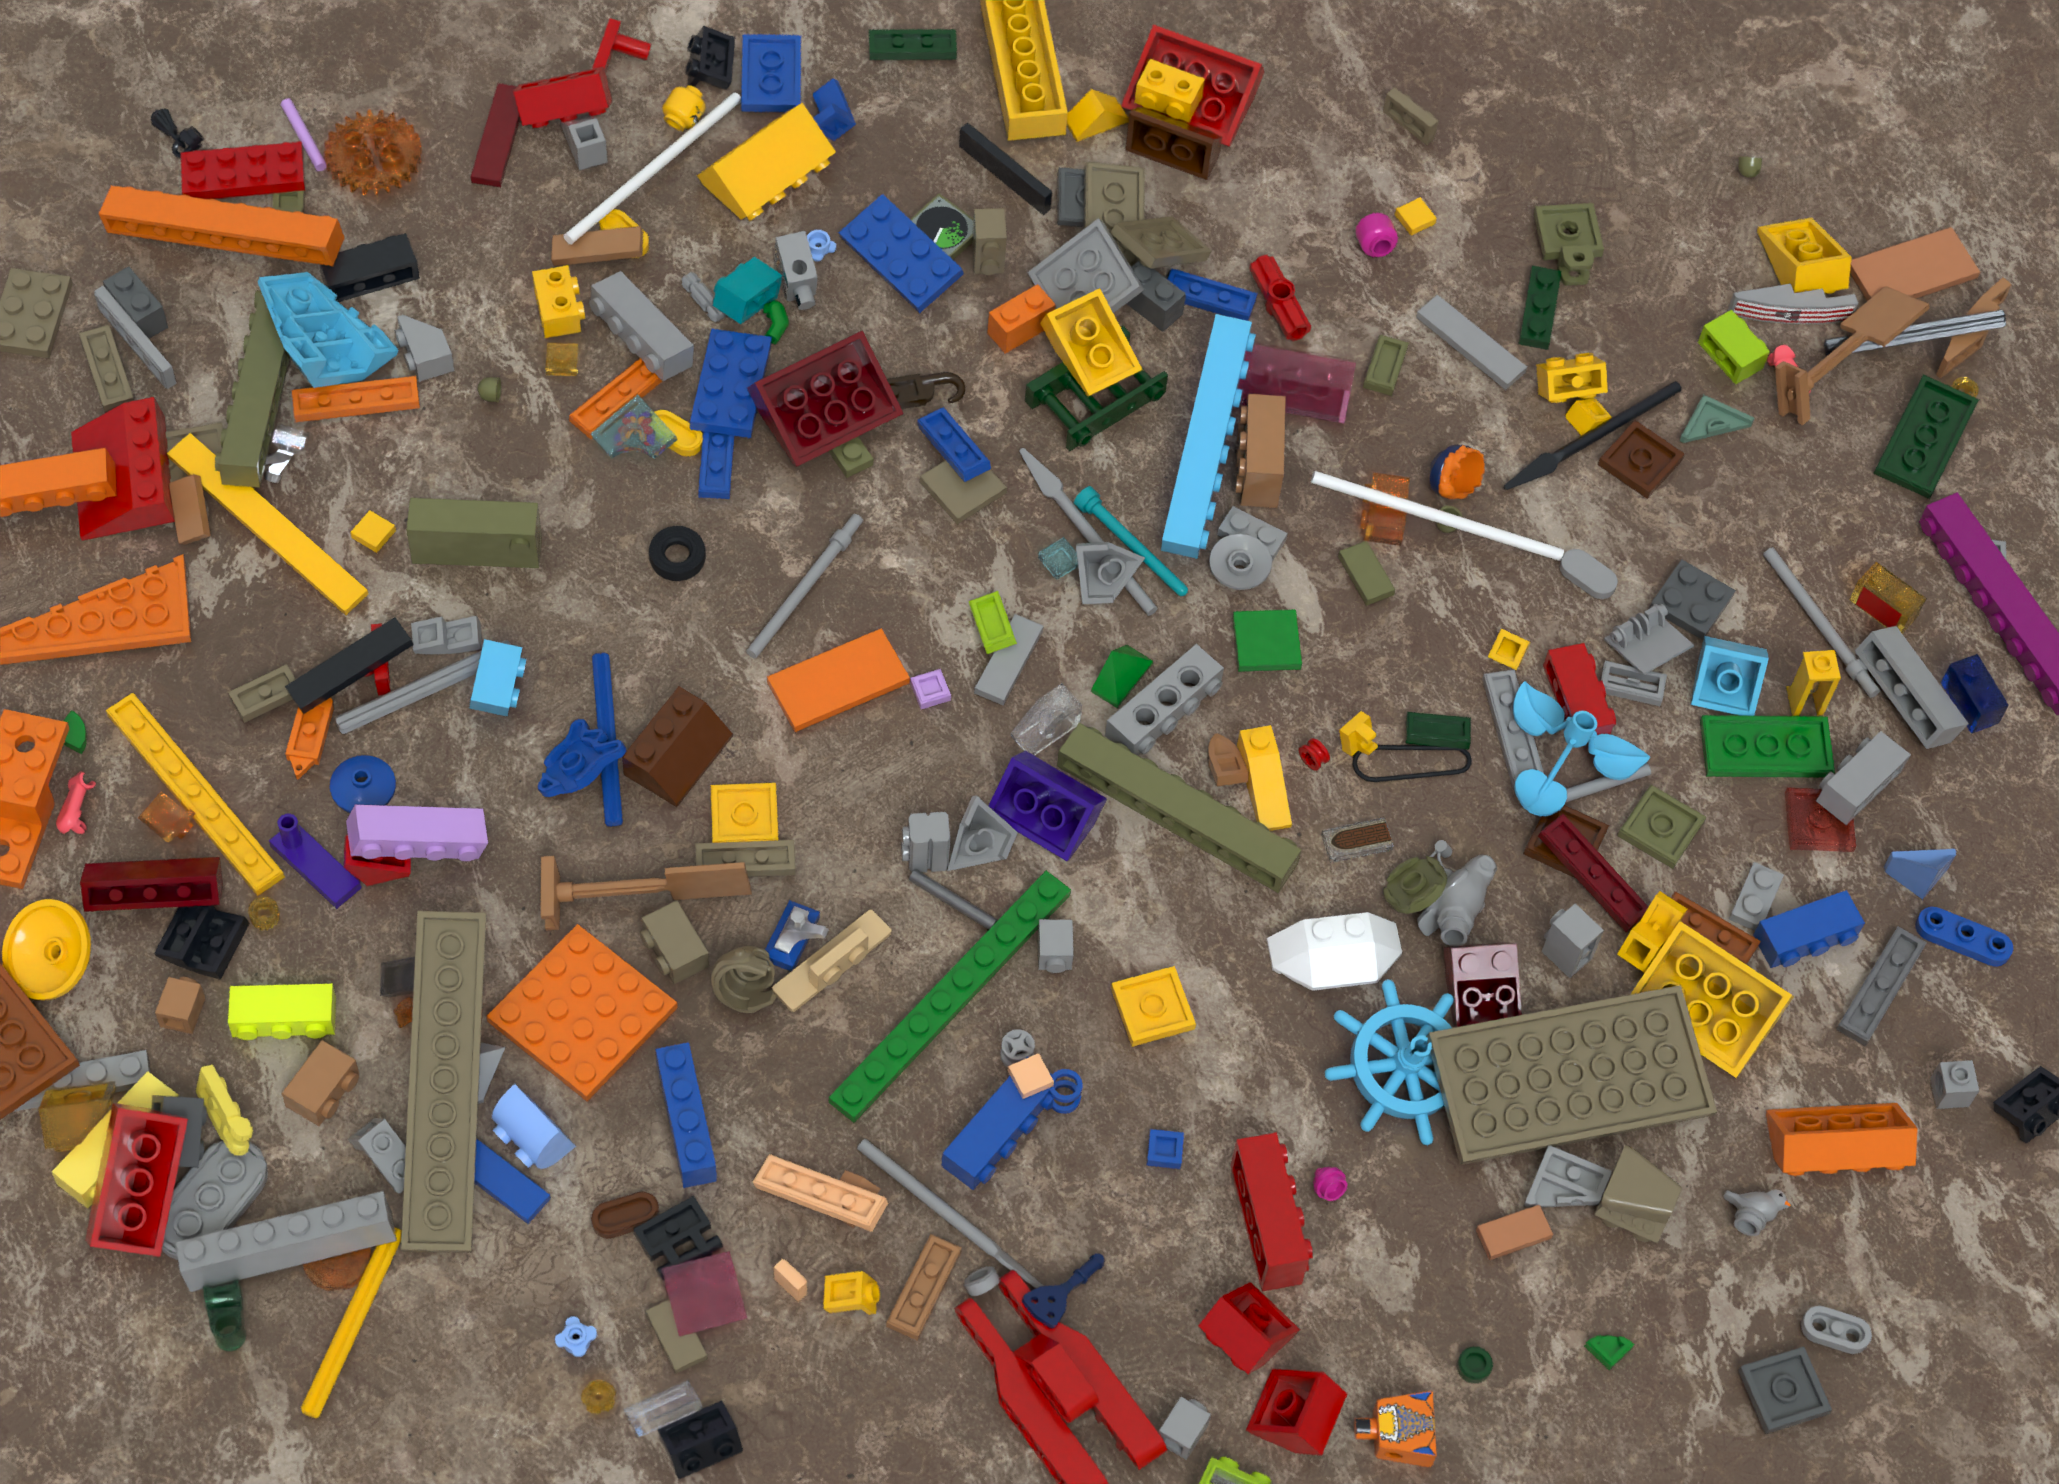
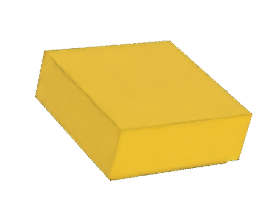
M1421 197L1396 208L1395 216L1410 236L1436 224V216Z
M369 510L350 533L351 538L377 553L396 532L394 524Z

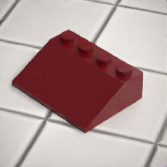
M863 330L747 387L761 417L795 467L904 414Z

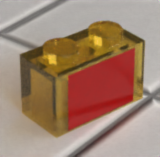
M1875 562L1858 580L1849 600L1885 627L1897 626L1903 634L1918 618L1927 598L1878 562Z

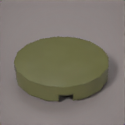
M1425 856L1427 859L1421 860L1418 857L1410 858L1399 864L1389 874L1387 878L1388 885L1386 888L1384 887L1383 894L1392 909L1398 913L1406 914L1419 912L1432 905L1441 896L1446 887L1447 874L1438 860L1429 856Z

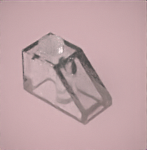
M1061 683L1034 703L1011 732V737L1024 751L1026 750L1035 756L1081 722L1082 704Z

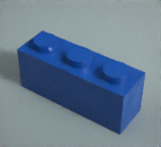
M1845 890L1760 921L1753 937L1761 941L1759 948L1770 968L1779 965L1789 967L1797 963L1804 956L1811 954L1813 957H1816L1828 951L1832 946L1838 944L1847 946L1855 942L1859 938L1858 935L1865 922L1848 891Z

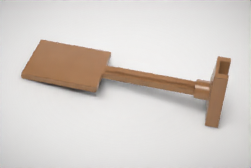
M1885 286L1840 323L1841 329L1853 333V335L1810 371L1807 372L1782 361L1775 367L1779 415L1784 417L1787 413L1791 412L1798 416V423L1804 425L1811 419L1809 391L1813 389L1814 384L1867 340L1885 347L1929 310V304Z
M554 856L541 857V919H545L546 931L559 930L560 902H573L579 898L646 894L668 890L671 892L673 900L751 895L752 888L745 862L665 868L666 879L648 878L574 884L573 882L560 883V870Z

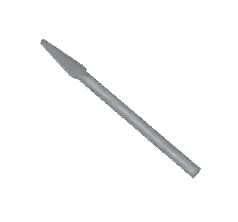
M1021 448L1020 453L1043 494L1056 501L1089 543L1104 542L1063 492L1061 480L1026 449ZM1131 577L1124 587L1148 616L1154 614L1158 609L1136 580Z
M864 1139L859 1144L857 1149L983 1251L995 1257L1010 1270L1017 1272L1022 1279L1035 1288L1043 1286L991 1238L871 1142Z

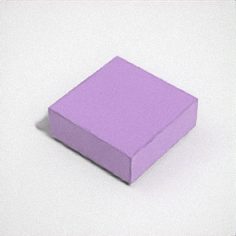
M941 669L910 678V684L920 709L951 701V694Z

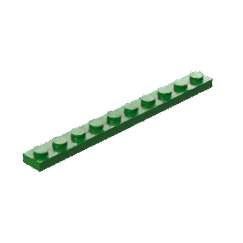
M1046 870L829 1096V1103L855 1123L1038 930L1039 919L1048 920L1071 895V889Z

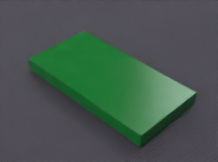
M1702 715L1700 719L1706 777L1825 778L1830 772L1835 774L1828 716Z

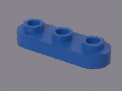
M1927 907L1922 910L1915 923L1916 931L1923 939L1990 966L2004 965L2013 953L2012 941L2005 934L1938 907ZM1930 919L1938 920L1939 924L1932 923ZM1961 931L1968 932L1970 937L1964 936ZM1992 943L1998 944L2002 949L1995 948Z

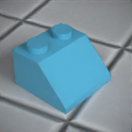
M1704 636L1696 669L1691 705L1740 716H1754L1769 660L1767 649Z

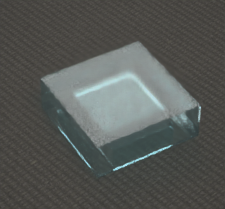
M1064 537L1039 551L1038 558L1056 580L1078 567L1077 552Z

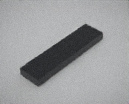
M966 123L960 128V148L1043 216L1051 210L1052 191L971 124Z
M394 617L292 681L285 688L301 712L305 714L414 644L399 621Z

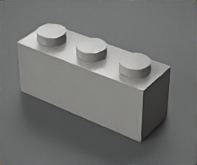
M1882 731L1872 740L1868 737L1865 738L1855 752L1857 754L1854 757L1850 754L1846 756L1837 768L1839 771L1836 774L1830 772L1819 785L1822 791L1816 802L1845 825L1901 773L1911 756L1910 753Z

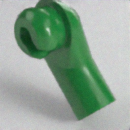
M773 300L767 302L763 307V313H767L766 317L770 318L772 322L764 336L772 337V344H777L789 326V319L784 305L779 301Z

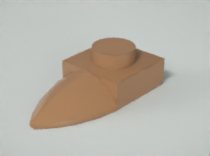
M1218 733L1214 734L1209 742L1208 754L1209 768L1216 786L1248 782L1249 772L1237 746L1228 738Z

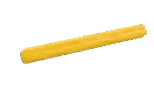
M395 1228L397 1241L376 1246L301 1406L302 1413L309 1417L318 1418L323 1410L401 1242L402 1231L398 1228Z

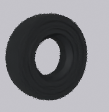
M684 526L667 527L659 531L650 543V564L659 576L667 580L684 581L690 579L700 572L705 563L706 549L700 535L690 528ZM679 544L685 546L690 554L685 561L675 563L666 558V550L672 545Z

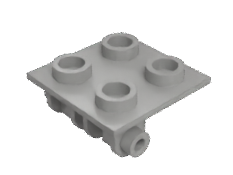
M1654 604L1644 614L1640 612L1636 614V618L1631 617L1622 625H1616L1613 627L1610 635L1604 638L1612 648L1643 675L1694 647L1692 642L1665 620L1668 611L1663 604Z

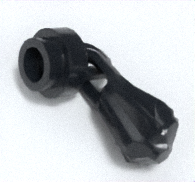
M168 109L155 110L151 115V125L175 140L172 146V153L175 157L181 158V153L177 150L179 146L185 149L183 152L197 151L202 146L201 142L204 140V137L193 126L189 129L184 128L178 134L177 126L173 122Z

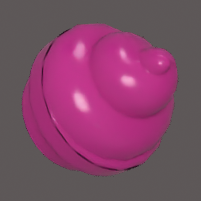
M1337 1167L1318 1168L1315 1171L1313 1186L1315 1193L1320 1198L1334 1201L1345 1193L1347 1189L1346 1177Z

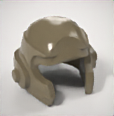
M756 946L738 947L717 959L712 968L711 983L714 994L724 1005L741 1013H755L764 1007L772 1005L776 999L772 990L764 992L773 984L775 974L773 963L765 949Z

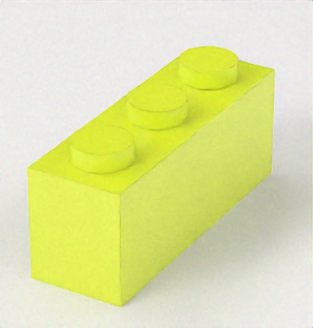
M333 984L230 986L228 1025L232 1037H238L242 1040H253L261 1036L288 1039L291 1036L306 1035L309 1038L335 1035L336 995Z

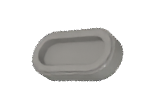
M1571 549L1562 556L1560 571L1568 580L1597 599H1606L1614 594L1618 580L1615 573L1580 549Z

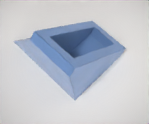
M1956 850L1891 852L1884 865V870L1888 875L1923 900L1949 869L1956 856Z

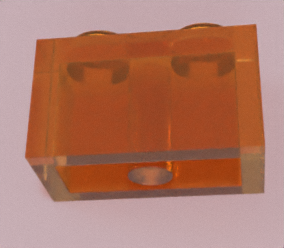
M1373 472L1371 484H1365L1364 486L1408 500L1410 477ZM1362 499V502L1368 503L1367 510H1362L1360 528L1365 529L1364 541L1401 546L1407 513Z

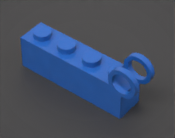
M1070 1069L1058 1070L1053 1075L1050 1073L1054 1081L1052 1087L1022 1099L1011 1076H1009L942 1153L941 1166L972 1190L980 1182L983 1184L987 1183L996 1171L995 1165L1002 1157L1007 1159L1013 1153L1017 1146L1016 1140L1022 1133L1028 1135L1038 1122L1037 1116L1043 1109L1048 1111L1052 1108L1054 1111L1062 1114L1070 1113L1077 1109L1080 1104L1083 1087L1081 1077ZM1067 1076L1072 1078L1076 1082V1084L1068 1080H1056L1060 1077ZM1066 1087L1074 1093L1071 1095H1061L1056 1089ZM1054 1099L1062 1103H1073L1069 1106H1060L1055 1103Z

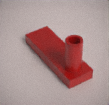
M610 18L592 69L604 67L606 74L614 50L647 61L652 44L620 34L621 21Z

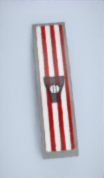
M1791 284L1735 292L1733 293L1728 311L1732 309L1738 317L1765 322L1826 324L1843 322L1856 311L1859 303L1855 294L1826 298L1823 289L1794 293Z

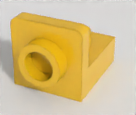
M858 1271L825 1276L823 1309L828 1313L861 1309L868 1315L876 1314L877 1303L880 1300V1289L877 1281L865 1272Z

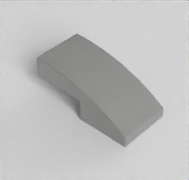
M441 616L411 623L413 651L415 654H453L482 649L481 623L477 616L445 622Z

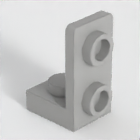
M373 1118L348 1138L355 1150L365 1151L396 1193H401L404 1191L406 1146L385 1119Z

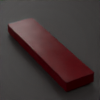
M497 84L472 170L471 183L501 188L520 122V115L513 93L517 86Z
M1564 814L1560 815L1539 833L1538 837L1625 932L1642 919L1648 909L1647 904Z

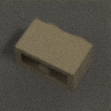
M1004 208L974 209L972 238L974 274L994 275L1004 273L1007 240Z
M677 900L642 917L643 930L639 932L640 937L648 950L653 948L657 955L655 962L663 976L669 975L673 984L709 968V953Z

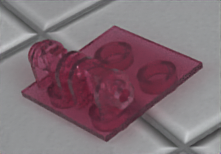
M730 1251L662 1269L667 1295H669L679 1337L747 1319Z

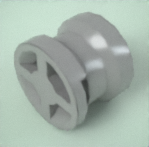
M1020 1029L1008 1032L1003 1037L1000 1055L1004 1066L1008 1068V1066L1024 1060L1027 1056H1033L1035 1050L1033 1037L1027 1031Z

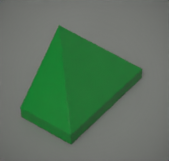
M1129 645L1112 650L1091 692L1118 708L1153 665V660Z

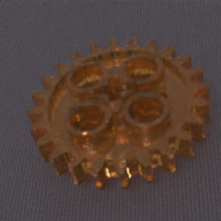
M368 109L367 116L364 117L359 112H356V119L352 120L346 116L344 117L345 125L336 123V132H328L329 140L324 141L325 151H323L327 171L331 172L333 180L339 179L340 187H345L349 184L352 193L361 188L362 194L366 195L369 189H373L375 196H378L379 189L384 188L387 193H390L391 185H395L400 189L402 188L401 179L410 182V173H417V164L422 163V147L419 134L414 132L413 125L406 126V119L404 117L396 121L394 112L388 117H384L383 110H380L377 116H373L371 109ZM364 134L369 135L374 154L378 157L382 171L377 170L372 151L368 147Z

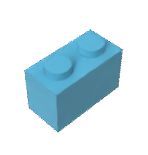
M484 639L471 696L470 709L508 716L509 707L516 708L520 689L514 688L516 676L523 678L527 660L520 658L523 647Z

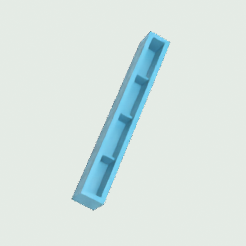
M1215 315L1162 538L1161 551L1198 559L1200 548L1206 550L1210 531L1204 529L1207 520L1213 521L1216 502H1211L1213 491H1220L1223 474L1218 473L1220 463L1226 464L1230 446L1224 445L1226 435H1233L1236 418L1231 417L1233 407L1239 408L1243 392L1242 389L1237 388L1240 379L1246 380L1249 362L1244 361L1246 351L1252 352L1256 334L1250 333L1251 321Z

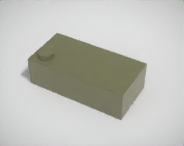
M410 498L406 531L412 564L539 568L542 533L538 503Z

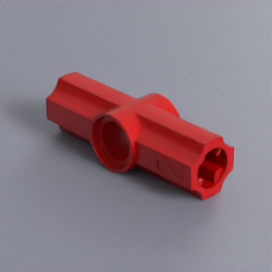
M1266 254L1258 257L1250 264L1249 270L1266 300V311L1276 318L1286 339H1291L1292 341L1302 339L1311 331V324L1294 295V284L1285 279L1273 256L1270 257Z

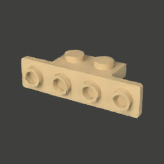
M868 910L772 987V991L791 1012H795L825 987L835 983L850 967L860 963L870 951L891 935V928L873 910Z

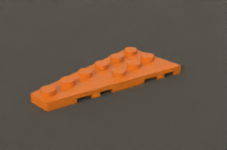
M184 554L174 557V562L159 568L157 565L145 569L146 573L132 579L122 578L80 595L77 601L65 606L61 604L50 608V612L38 617L31 618L28 616L1 627L0 665L191 642Z

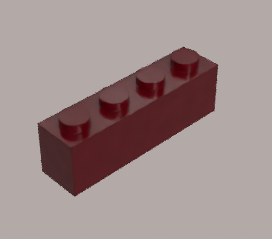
M220 857L86 863L80 880L84 912L220 905L223 890Z

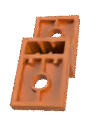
M6 709L3 710L0 718V845L8 846L9 851L4 856H0V885L23 889L55 805L49 788V782L70 729L67 722ZM30 741L35 744L33 749L28 752L17 750L23 742Z

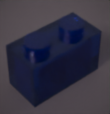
M1976 654L1949 665L1941 684L1952 702L1969 723L1967 727L1971 734L1999 724L2009 704L1979 655Z

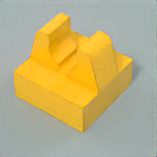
M1362 711L1339 729L1342 751L1351 757L1357 751L1370 755L1378 748V744L1372 741L1376 737V733L1372 730L1371 717Z

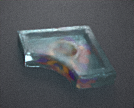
M638 394L591 433L593 439L611 459L623 452L629 451L646 453L655 459L678 440L675 434Z

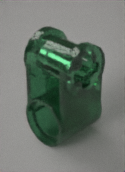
M239 1279L233 1280L232 1284L213 1288L209 1285L203 1286L209 1325L216 1345L224 1351L239 1349L246 1340L243 1315L244 1302ZM227 1326L236 1327L235 1330L229 1334L220 1333L221 1330Z

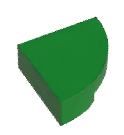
M71 710L63 720L68 723L70 728L64 745L82 754L87 744L86 728L81 717Z
M1598 1335L1588 1340L1584 1347L1610 1371L1633 1349L1635 1344L1622 1336Z

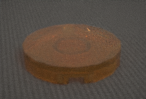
M370 1248L302 1265L305 1275L313 1285L325 1291H334V1289L339 1290L342 1288L346 1290L360 1282L372 1253Z

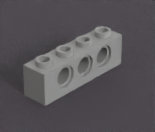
M1195 644L1107 720L1105 736L1114 743L1124 744L1130 752L1137 756L1140 753L1146 754L1155 745L1157 738L1163 733L1168 735L1175 729L1179 719L1185 714L1187 716L1193 714L1199 707L1201 700L1207 695L1211 697L1219 691L1223 684L1222 675L1224 667L1199 645ZM1183 683H1192L1195 686L1189 687ZM1161 702H1170L1173 705L1165 706ZM1139 721H1147L1150 725H1142Z

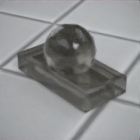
M415 957L381 963L380 996L389 998L413 993Z

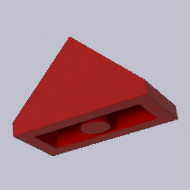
M348 835L344 839V868L366 886L409 877L411 874V858L406 860H399L395 857L366 859L362 856H351Z

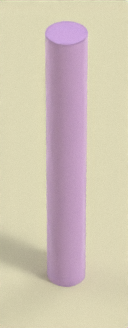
M283 100L281 107L299 140L302 142L316 171L325 170L327 164L292 100Z

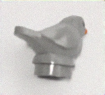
M1778 1189L1767 1193L1750 1192L1736 1194L1729 1190H1726L1724 1193V1199L1738 1209L1735 1213L1734 1226L1738 1231L1749 1236L1759 1235L1760 1231L1765 1228L1766 1222L1773 1221L1779 1211L1790 1207L1785 1194Z

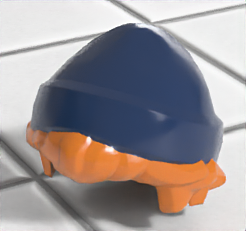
M1458 444L1440 451L1430 463V486L1437 495L1447 499H1463L1468 494L1474 493V488L1481 486L1483 474L1485 473L1483 454L1469 446Z

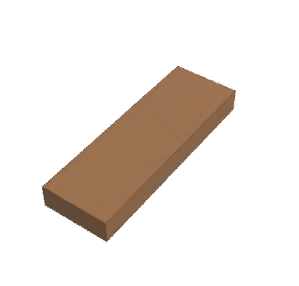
M641 226L589 231L573 244L565 241L564 234L553 235L551 261L554 266L642 257L643 230Z
M930 1234L891 1312L886 1327L917 1341L919 1340L962 1252V1247Z

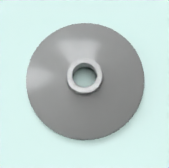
M1232 534L1220 539L1214 545L1210 553L1209 565L1214 577L1223 585L1232 589L1247 590L1259 586L1267 579L1272 567V557L1269 549L1259 539L1247 534ZM1242 565L1244 569H1238L1234 566Z

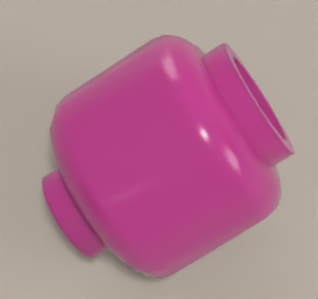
M1372 213L1366 215L1356 226V238L1361 249L1368 256H1386L1397 245V231L1391 219L1385 214Z

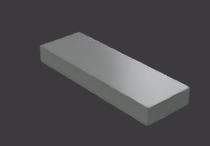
M1017 614L1013 616L1010 622L1017 644L993 653L974 694L1000 705L1005 704L1044 628L1043 625Z

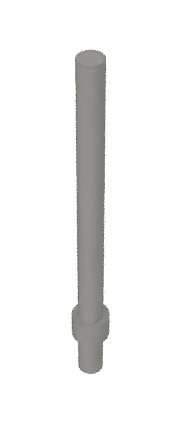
M853 514L843 528L837 529L829 539V546L746 650L750 657L756 659L837 554L840 551H845L852 542V535L863 522L861 516Z
M1773 547L1766 550L1763 555L1846 665L1845 671L1853 681L1857 680L1870 698L1876 696L1880 689L1868 675V669L1861 659H1856Z

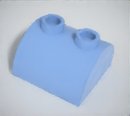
M515 1084L501 1097L493 1110L492 1119L497 1124L493 1131L506 1145L512 1140L520 1148L515 1152V1155L528 1168L533 1164L539 1169L550 1167L576 1147L539 1106Z

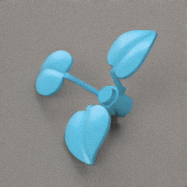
M1526 681L1519 687L1513 701V715L1516 723L1522 730L1530 735L1540 736L1545 731L1553 735L1566 728L1564 730V737L1567 746L1549 776L1547 777L1539 770L1529 769L1521 772L1516 778L1514 784L1515 794L1523 808L1528 810L1529 813L1537 816H1549L1562 809L1567 800V790L1562 784L1553 781L1573 747L1578 748L1586 745L1588 742V752L1595 755L1593 759L1595 768L1604 776L1614 780H1624L1631 777L1650 759V756L1644 751L1611 734L1597 735L1595 732L1597 720L1591 713L1578 711L1573 717H1567L1564 722L1565 714L1557 701L1547 694L1534 689Z

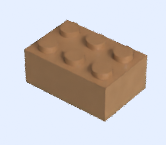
M1248 394L1246 406L1240 407V419L1237 425L1239 449H1237L1236 453L1238 475H1236L1235 493H1241L1240 506L1278 508L1284 477L1285 396Z

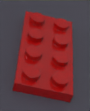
M302 142L181 152L182 195L208 200L305 191Z

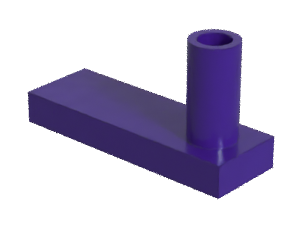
M284 814L278 819L279 833L269 840L270 847L336 909L361 889V883L298 824L296 816Z

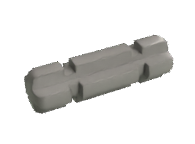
M694 272L684 275L682 277V286L687 292L691 293V297L703 311L708 312L709 318L714 322L724 319L726 314L712 306L714 295L703 282H700L701 279Z

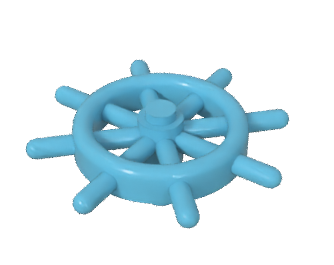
M1387 979L1382 983L1387 1008L1375 1013L1365 1024L1343 1010H1338L1334 1013V1020L1355 1034L1356 1037L1351 1048L1350 1064L1326 1069L1325 1077L1329 1081L1353 1077L1360 1093L1371 1104V1107L1360 1123L1363 1131H1371L1382 1113L1397 1118L1415 1119L1421 1143L1430 1145L1433 1142V1134L1428 1116L1442 1109L1444 1102L1436 1073L1426 1067L1427 1065H1433L1430 1053L1432 1044L1427 1042L1428 1038L1426 1036L1429 1032L1452 1028L1443 1018L1452 1006L1454 998L1449 993L1443 994L1432 1011L1416 1005H1400L1395 984L1392 980ZM1405 1023L1421 1027L1411 1042H1409ZM1391 1024L1396 1046L1377 1034L1376 1031ZM1369 1044L1389 1058L1368 1061ZM1391 1071V1076L1384 1087L1381 1088L1372 1074ZM1419 1078L1439 1092L1424 1100ZM1404 1080L1410 1101L1394 1097Z

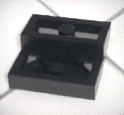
M213 905L178 907L154 954L179 967L221 980L250 923L245 916L218 911Z

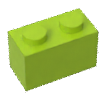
M1732 309L1705 324L1698 340V344L1735 385L1762 370L1770 352L1766 344L1753 334L1746 322L1739 318Z

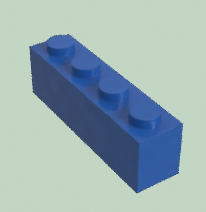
M689 1042L655 1049L657 1069L683 1188L716 1182V1163Z

